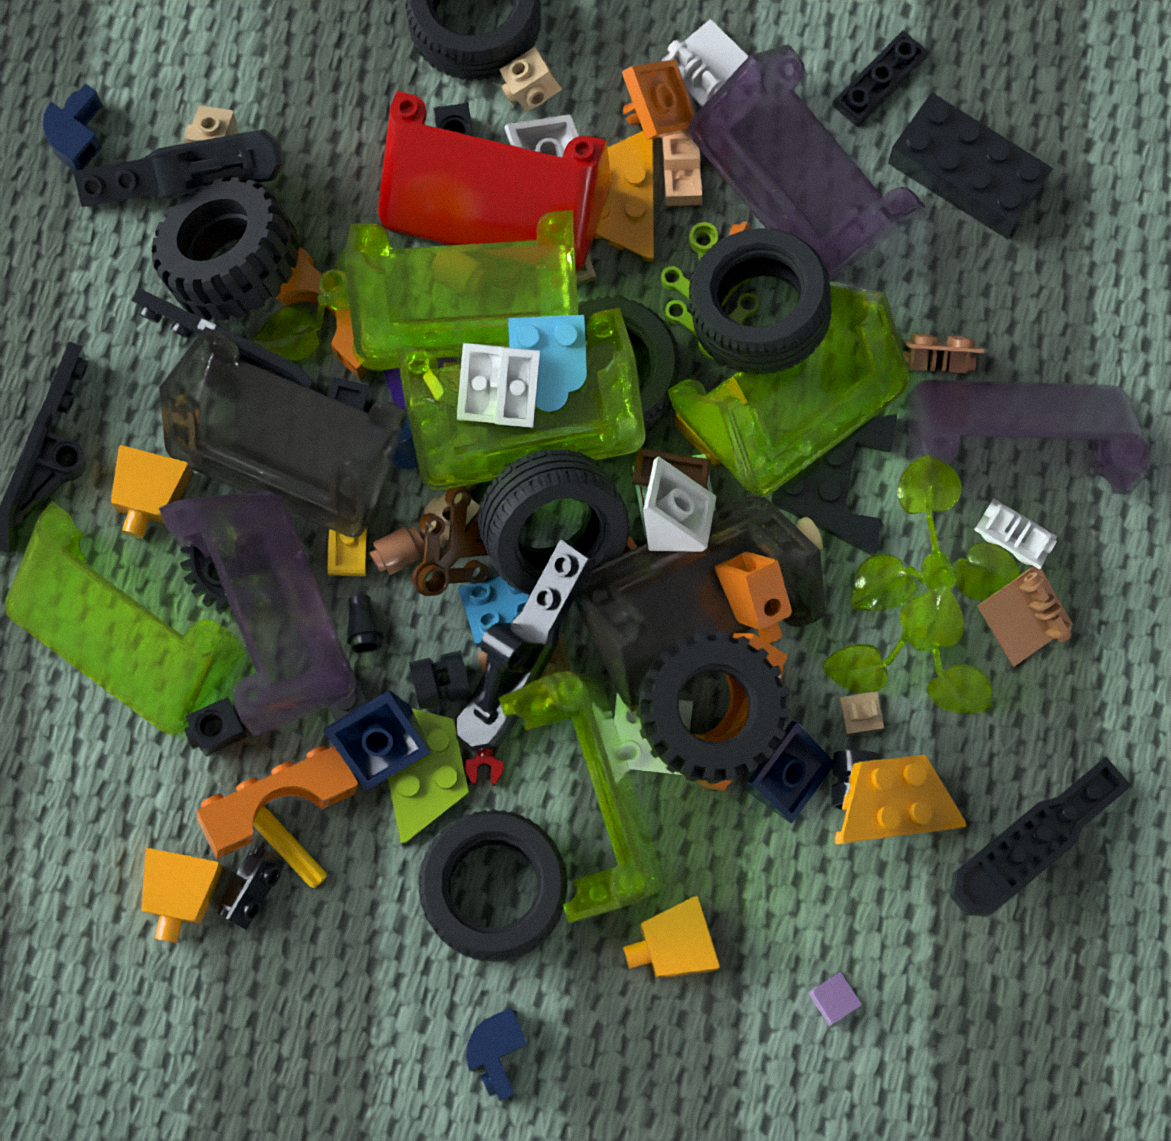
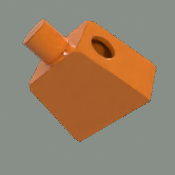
M745 551L714 566L737 621L757 629L759 637L768 643L782 638L783 634L778 621L789 617L792 610L778 560Z

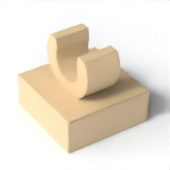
M877 691L839 698L846 736L882 731L884 729Z

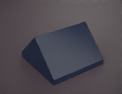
M390 690L324 728V733L365 791L431 753L411 706Z
M793 720L784 730L786 731L784 738L774 748L775 752L769 759L757 767L744 787L745 791L791 824L833 768V760Z

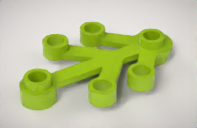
M700 222L694 225L690 231L689 244L691 249L698 253L699 261L709 248L718 243L719 235L717 229L707 222ZM704 236L710 240V243L702 246L698 244L697 239ZM675 266L666 267L661 274L662 286L667 290H677L689 299L690 281L683 276L679 268ZM673 273L679 279L675 283H669L665 276ZM752 278L746 279L734 286L723 299L722 307L742 283H747ZM752 293L742 294L738 298L737 308L728 317L741 324L746 317H751L758 311V298ZM680 300L670 301L665 308L667 321L672 324H681L697 336L692 315L687 312L686 305ZM745 300H750L754 303V308L746 310L741 306V303ZM673 307H678L682 310L683 314L679 317H674L670 314L669 310ZM698 340L701 353L707 358L713 359V356L707 353V350L702 347Z

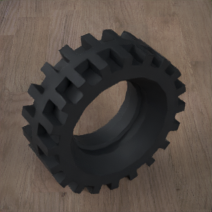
M706 631L697 632L692 637L676 641L649 667L637 694L640 695L639 706L636 708V717H640L642 726L639 732L642 739L646 738L651 746V755L654 758L659 757L667 765L665 769L671 773L678 772L686 776V780L692 782L701 780L708 781V784H716L720 781H731L756 769L775 752L774 748L778 742L783 740L786 731H783L785 720L790 718V709H786V697L789 696L788 686L783 687L779 675L782 673L778 665L775 667L771 665L766 658L769 653L765 649L761 648L758 651L749 645L750 639L744 636L739 639L728 636L729 632L719 631L717 634H706ZM706 671L723 672L735 678L745 690L749 702L748 719L742 731L734 738L723 742L704 741L693 735L683 724L679 712V696L685 683L696 674Z

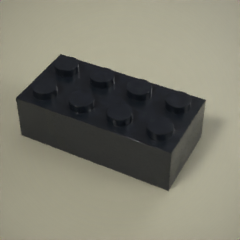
M933 92L930 93L893 145L887 163L1006 239L1009 238L1037 198L1053 170L1048 164Z

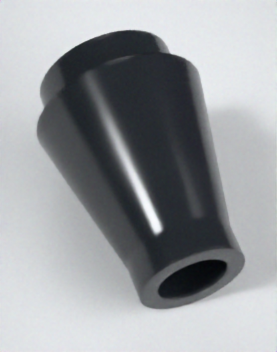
M369 595L353 596L348 600L347 643L351 645V649L355 653L376 651L381 647V640L384 638V635L374 612L371 597Z

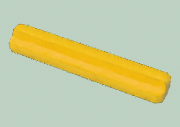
M265 806L261 808L254 819L253 826L309 887L316 888L327 877V873Z

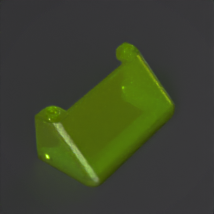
M573 210L554 211L541 217L537 225V240L390 249L388 234L382 226L375 223L350 224L344 261L352 330L356 352L367 361L380 362L462 357L463 343L509 347L508 318L579 315Z
M829 280L832 307L830 326L821 345L807 359L802 360L801 363L794 365L792 368H786L784 371L757 375L737 372L708 394H706L702 383L694 379H685L668 390L675 411L745 490L758 496H767L773 493L905 392L909 382V374L886 293Z
M620 308L597 312L587 320L585 324L587 375L584 384L576 391L568 392L566 403L556 411H543L535 405L533 427L457 420L461 364L439 368L434 352L423 346L396 350L406 409L423 483L428 488L434 490H445L491 481L514 461L528 454L548 449L577 451L594 460L630 454L641 448L645 442V428L636 360Z
M51 502L36 522L5 600L4 608L6 614L14 623L159 731L170 735L181 733L189 726L186 715L203 708L245 654V651L233 633L213 620L203 619L197 621L188 629L184 636L87 566L85 564L87 559L80 549V540L85 534L75 527L74 520L65 510Z
M564 671L545 676L500 697L499 701L504 717L509 715L521 717L526 722L524 723L526 731L572 719L618 863L616 867L573 880L574 887H578L577 893L573 900L563 904L568 922H575L615 910L657 894L663 886V872L602 683L591 675Z

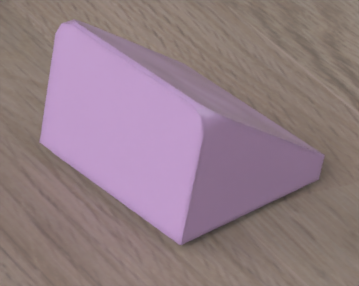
M841 972L808 992L829 1026L862 1005Z

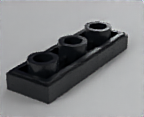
M902 30L833 100L832 106L856 127H859L928 57L929 51ZM876 75H883L886 78L880 79Z

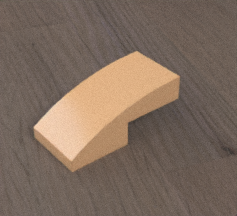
M698 132L678 133L662 137L666 206L702 205Z

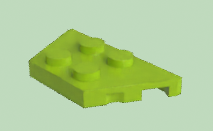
M413 708L412 710L430 747L431 753L388 778L401 845L409 843L414 836L428 825L433 824L447 810L457 805L469 795L459 742L456 739L454 719Z

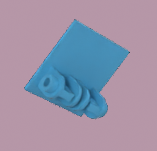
M501 576L489 578L484 583H472L458 588L476 648L480 647L483 635L493 624L498 622L511 623L513 618L523 610L530 595L509 586Z

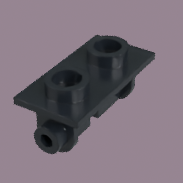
M258 846L255 847L253 852L249 851L236 873L237 876L243 878L246 882L243 887L234 882L230 883L222 899L217 904L220 906L217 914L247 930L250 923L259 915L261 905L271 887L278 882L285 862Z

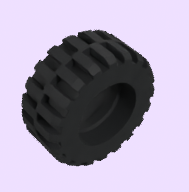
M232 177L230 181L220 178L213 180V184L206 185L203 183L195 187L196 191L190 195L185 193L178 199L179 203L174 208L171 206L166 211V219L164 222H159L156 228L155 235L157 238H153L151 250L153 253L152 263L157 271V275L181 306L191 314H196L200 318L210 320L212 317L215 320H229V316L233 315L236 318L248 315L247 311L253 308L258 310L265 306L264 302L270 297L274 299L281 292V285L283 283L287 284L292 277L293 272L291 268H296L300 247L296 228L268 188L253 180L246 181L244 178ZM241 238L227 253L211 259L221 247Z

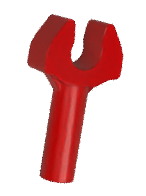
M493 748L478 751L473 759L466 760L465 771L473 785L477 784V771L483 765L489 766L492 770L491 783L493 786L498 783L503 775V761L497 760L494 757Z

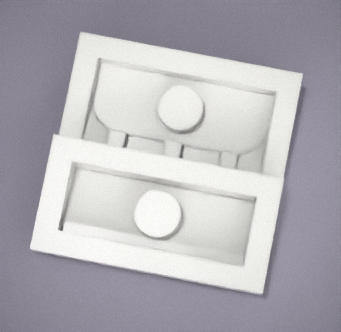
M463 343L456 419L490 422L499 425L533 427L540 351Z

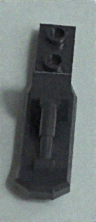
M261 129L161 147L142 159L73 171L81 207L147 195L167 199L182 197L185 193L190 195L196 191L195 187L203 183L206 185L213 184V180L220 178L227 179V181H230L232 177L244 178L246 181L253 180L258 183L276 180L285 162L280 141L267 130Z
M137 288L131 301L141 309L138 313L139 315L156 324L161 319L173 324L170 330L190 340L193 334L211 343L200 363L199 376L215 392L222 394L237 388L268 389V387L290 389L295 393L303 390L319 408H325L328 396L297 364L141 288ZM222 366L226 367L225 377L220 381H212V374L215 369Z
M69 341L0 504V553L8 558H13L16 555L18 529L25 525V519L63 483L79 478L86 469V460L82 447L71 439L54 434L62 413L68 414L73 405L75 393L71 391L75 381H82L88 367V360L85 359L83 346ZM71 453L78 457L76 464L71 467H63L58 463L64 454Z
M560 539L523 610L513 618L511 623L498 622L493 624L481 639L480 648L487 654L486 659L489 665L472 698L456 717V739L471 751L499 747L514 727L557 647L560 626L596 559L569 540Z
M1105 757L1058 797L1038 802L952 873L950 897L965 915L989 917L1074 846L1082 828L1131 787L1130 783L1112 762Z

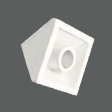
M571 115L506 124L505 126L506 134L512 146L558 157L563 156L567 144L572 139L579 137Z
M659 456L653 462L643 509L649 551L702 552L708 545L716 496Z

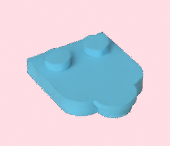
M584 315L508 318L509 347L540 351L536 407L547 412L560 409L568 399V392L576 391L586 380Z

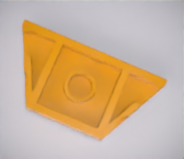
M644 131L607 147L612 184L594 237L603 238L610 245L623 250L624 248L641 256L642 260L646 262H653V139L647 140Z
M926 754L853 763L849 779L850 789L845 795L842 810L846 811L842 830L836 832L834 840L835 845L949 830L966 827V822Z

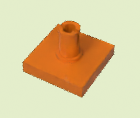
M676 59L631 66L622 71L633 101L624 106L623 113L628 114L633 111L634 114L626 117V120L632 126L641 123L647 140L688 132L700 126Z

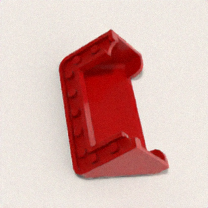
M396 91L390 106L377 210L381 224L386 229L559 273L571 274L583 267L612 184L606 140L590 136L576 137L567 144L563 156L558 157L424 125L427 110L422 99L412 94Z

